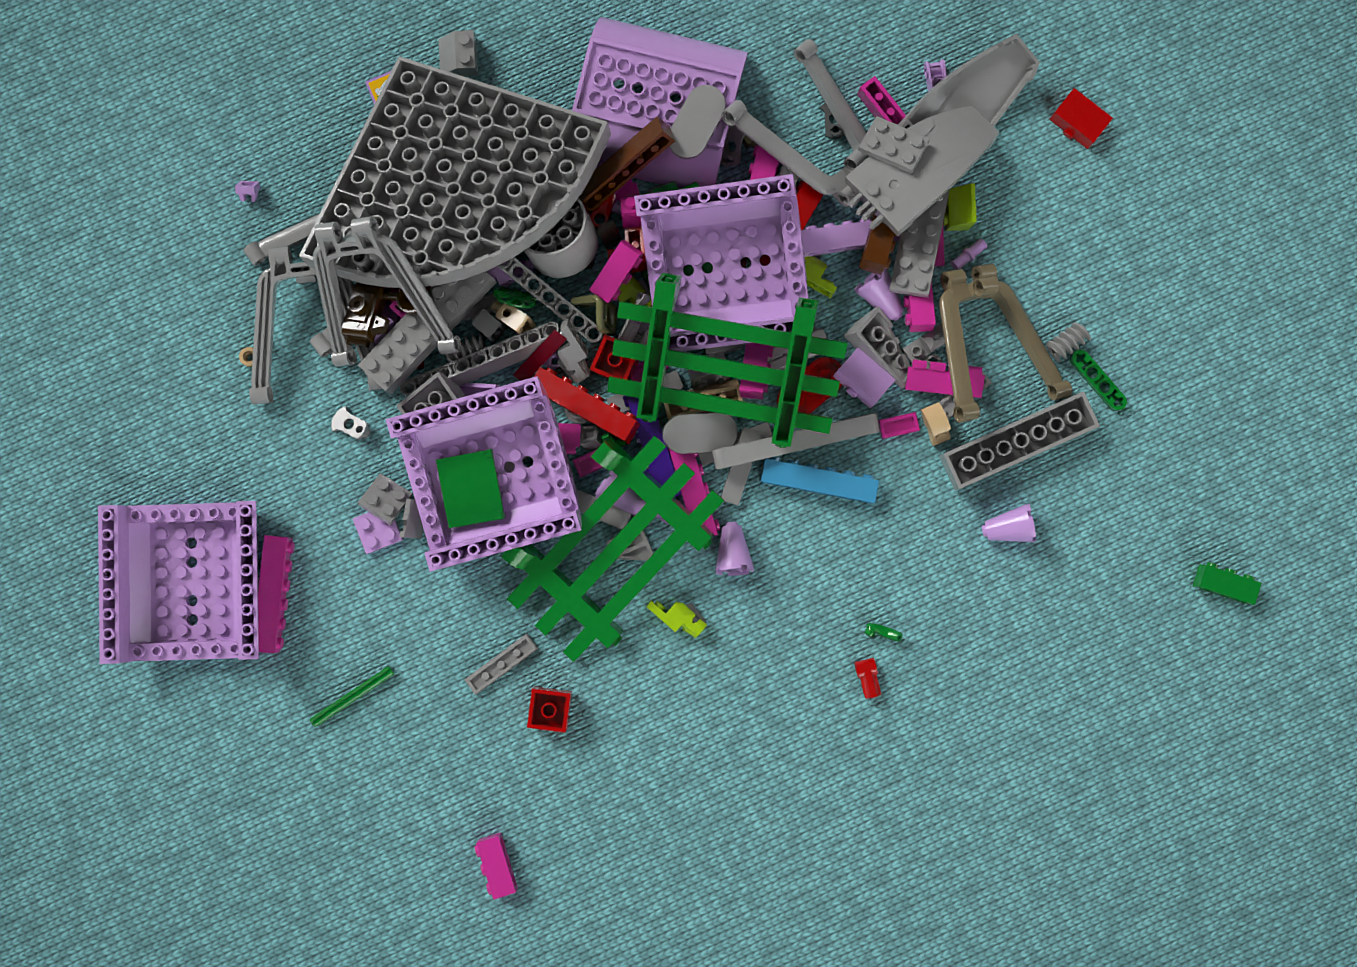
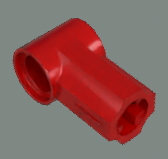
M615 194L610 196L592 213L591 221L596 230H604L608 226V220L616 198ZM602 216L605 221L603 224H597L594 221L595 218Z
M874 658L854 662L865 699L882 695Z

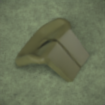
M598 295L571 298V304L577 307H596L598 330L608 336L615 334L617 329V308L612 302L607 303Z

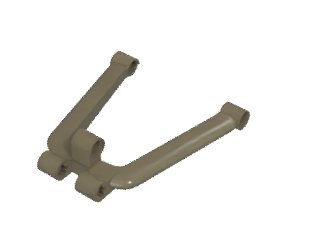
M990 263L973 267L971 271L973 282L970 284L966 283V273L962 269L946 271L941 274L940 281L944 293L941 295L939 308L953 397L956 405L953 409V415L957 422L961 423L978 419L980 416V408L973 399L959 312V303L981 298L995 300L1043 378L1046 387H1048L1049 397L1052 400H1058L1071 396L1072 386L1070 382L1063 381L1014 291L1008 284L998 280L997 268L994 264Z

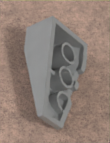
M876 307L855 322L844 337L855 349L860 348L895 378L894 383L902 389L906 385L908 366H911L906 355L900 349V341L892 331L891 327L893 325L879 307Z

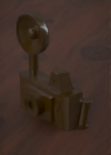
M356 282L341 329V334L345 336L346 345L355 344L369 348L370 342H374L376 335L387 333L390 320L382 316L386 300L397 301L398 307L406 314H418L403 290L400 289L399 293L389 292L387 287Z

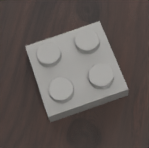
M380 473L358 501V506L391 525L404 508L406 499H410L413 493Z

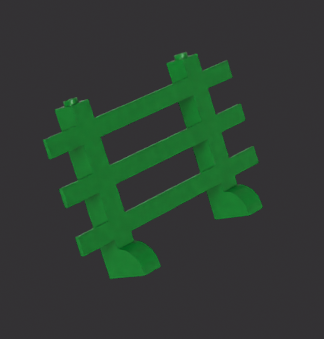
M662 273L656 280L652 307L619 302L618 318L650 323L647 345L617 339L614 340L612 355L645 361L642 382L611 376L608 382L607 392L639 398L636 418H640L644 422L656 421L662 402L773 423L775 425L771 443L780 448L791 447L794 428L830 434L832 418L798 412L801 391L837 397L840 383L838 380L806 375L808 354L813 353L844 359L847 348L846 342L812 336L818 300L799 297L792 332L674 311L675 303L678 298L682 276ZM672 328L786 348L788 349L785 370L669 349ZM666 365L780 386L781 392L778 408L664 387Z
M656 436L647 443L634 459L612 439L603 442L592 454L591 457L607 470L613 471L617 478L581 516L582 527L580 531L565 534L546 556L532 544L507 550L501 556L510 565L518 569H524L529 574L507 598L517 610L540 585L557 600L534 625L545 636L567 612L573 615L585 627L563 651L573 662L596 638L607 648L612 644L616 646L622 640L620 635L624 630L613 620L686 541L698 551L702 547L706 550L713 542L711 538L714 534L703 523L724 502V499L712 490L692 513L686 509L674 496L694 476L695 472L683 463L663 486L645 470L666 448V445ZM630 487L646 504L573 583L557 566ZM659 514L675 531L604 608L600 609L585 593Z

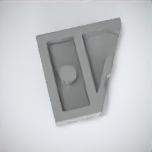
M644 531L636 537L617 559L647 561L653 555ZM612 538V539L606 541V542H607V545H609V543H610L614 538Z

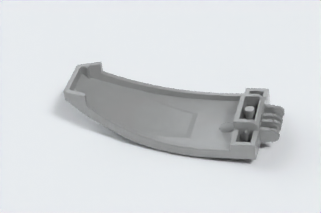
M1016 33L979 53L948 74L917 102L898 125L907 129L931 116L957 108L974 106L995 126L1026 83L1033 80L1040 62Z
M974 106L946 111L907 128L930 138V142L912 174L869 156L845 177V183L857 194L848 205L854 207L860 201L864 203L856 211L858 216L862 215L861 219L863 221L868 220L874 214L877 216L869 225L871 229L876 228L883 222L899 236L913 224L915 219L954 186L986 151L990 150L999 135V131Z

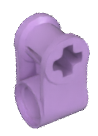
M944 59L934 63L924 62V76L928 91L946 77Z

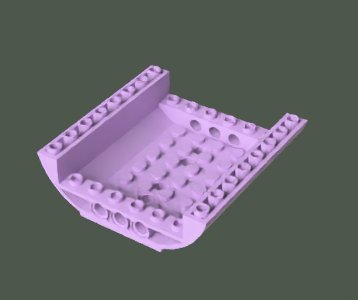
M600 17L589 40L572 111L608 122L611 136L595 169L655 117L658 116L671 128L688 95L698 86L711 85L716 87L725 98V109L736 101L748 52ZM622 80L625 84L623 88L617 89L613 85L614 82ZM635 85H641L643 91L635 93L632 88ZM672 94H679L681 100L679 102H672L670 96ZM721 118L706 148L699 156L681 159L672 153L669 146L633 178L664 185L674 181L678 189L697 182L699 187L716 185L729 125Z
M793 174L634 196L636 214L641 217L652 306L656 280L662 273L682 276L678 298L675 303L674 311L792 332L799 297L809 299L800 216ZM764 254L771 258L768 266H763L760 263V257ZM744 257L751 259V266L747 269L741 266V259ZM710 262L713 265L711 273L703 271L704 263ZM688 264L694 268V273L691 276H687L684 273V267ZM672 328L669 349L688 351L753 342Z
M538 376L385 419L390 437L397 438L430 549L425 552L430 572L581 530V513L576 485L556 415ZM493 449L505 518L503 520L499 519L449 528L436 459ZM526 456H530L533 459L531 467H526L523 463V459ZM511 461L514 463L515 469L513 472L506 471V462Z
M256 501L98 506L100 664L194 659H259ZM192 537L197 541L195 548H190L188 545V541ZM191 557L197 559V565L193 568L188 563ZM192 595H195L198 599L195 606L189 603V598ZM192 614L198 617L196 625H192L189 622Z

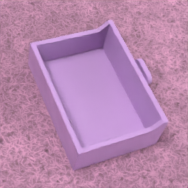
M857 348L833 375L836 380L840 381L847 388L846 392L853 398L857 397L870 409L896 380L860 348Z

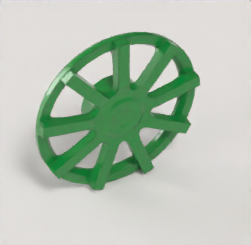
M503 286L500 289L494 290V297L506 305L517 308H532L536 305L537 299L535 297H532L529 292L517 290L516 287L509 289Z

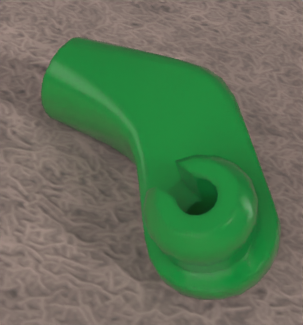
M874 623L866 624L864 631L869 637H873L876 633L885 639L897 642L903 636L899 631Z

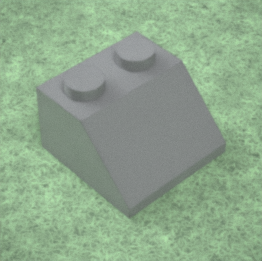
M473 30L453 31L439 39L441 70L460 76L478 75L477 38Z

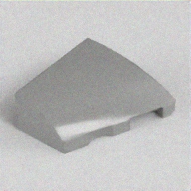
M406 499L402 519L404 526L403 531H400V537L422 539L423 525L415 499Z

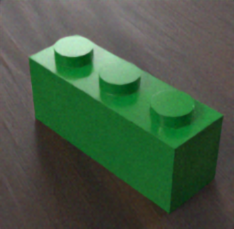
M1207 562L1206 565L1199 564L1193 587L1245 604L1255 605L1262 584L1255 581L1256 577L1246 574L1243 576L1236 575L1237 571L1225 568L1224 571L1218 569L1219 565Z

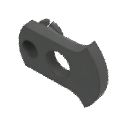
M824 103L820 109L824 112L825 136L831 139L843 137L842 127L838 123H830L829 117L832 113L827 104Z

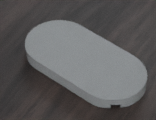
M701 85L693 89L688 95L670 128L675 142L670 145V149L677 157L681 159L694 158L702 154L722 118V112L725 110V98L719 89L711 85Z
M721 413L675 415L663 428V440L666 446L672 451L681 454L712 452L714 449L733 445L737 438L735 421L729 415Z

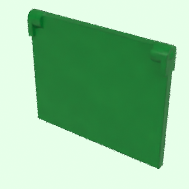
M493 449L436 459L449 528L499 519L503 520L505 518Z

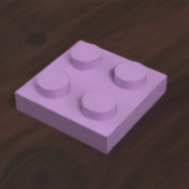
M370 512L353 518L366 554L403 540V537H400V529L396 519L389 525Z

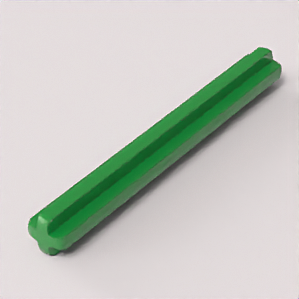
M390 666L384 668L310 718V722L314 727L319 726L393 676V669Z

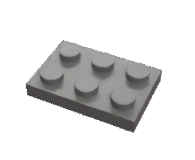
M876 116L860 143L858 151L912 174L927 148L930 138Z

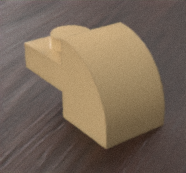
M938 402L921 409L931 444L935 446L951 439L949 430H951L950 423L940 403Z

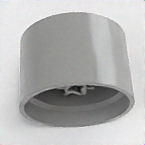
M579 198L559 220L560 224H556L539 241L524 250L533 266L546 276L565 278L575 275L585 269L596 255L598 234Z

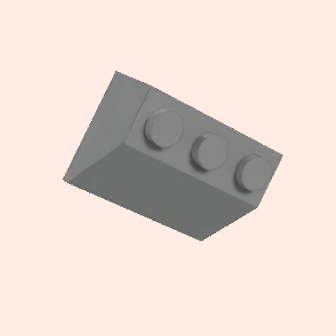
M438 371L400 402L397 408L401 414H406L466 396L458 385Z

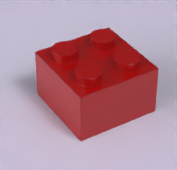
M605 334L590 370L608 379L611 376L631 380L639 360L612 355L615 338Z
M534 686L531 691L527 728L566 733L572 691Z

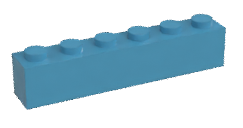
M779 457L764 459L760 479L762 483L871 504L875 503L879 480H875V476L863 474V477L855 476L856 472L852 471L838 473L836 468L826 467L823 470L818 469V465L810 463L802 466L799 465V461L788 460V463L781 462Z

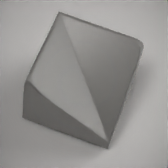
M595 425L581 427L580 444L586 450L599 448L604 442L601 437L604 435V430Z

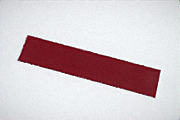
M554 330L519 367L513 376L520 381L531 378L567 338Z

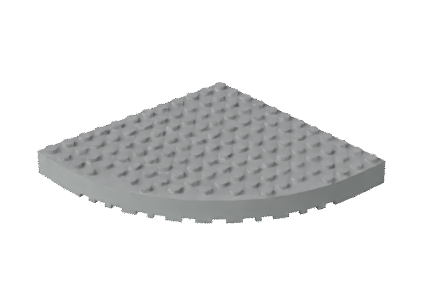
M399 56L299 256L308 266L315 268L313 252L319 245L314 232L317 224L338 222L342 229V236L345 237L351 231V221L353 219L374 216L378 223L380 235L390 237L398 244L424 287L463 280L488 271L512 259L539 241L570 210L590 180L611 136L608 122ZM356 254L334 259L336 275L341 278L368 285L401 288L383 260L376 254Z

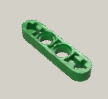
M1085 350L1073 352L1070 355L1071 365L1102 401L1113 411L1125 408L1127 404L1126 397ZM1082 355V362H1076L1077 356ZM1088 362L1090 363V365L1086 366L1084 369L1081 368L1085 366L1084 364H1087ZM1089 368L1096 370L1097 375L1095 378H1090L1087 375ZM1102 382H1105L1109 385V391L1107 393H1103L1100 390V384ZM1114 391L1115 394H1113L1112 396L1114 397V399L1119 398L1121 400L1119 402L1120 406H1114L1113 403L1115 402V400L1112 397L1107 398L1106 396L1112 394V392Z

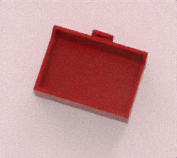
M1074 88L1049 120L1061 128L1067 138H1074L1088 149L1113 117Z

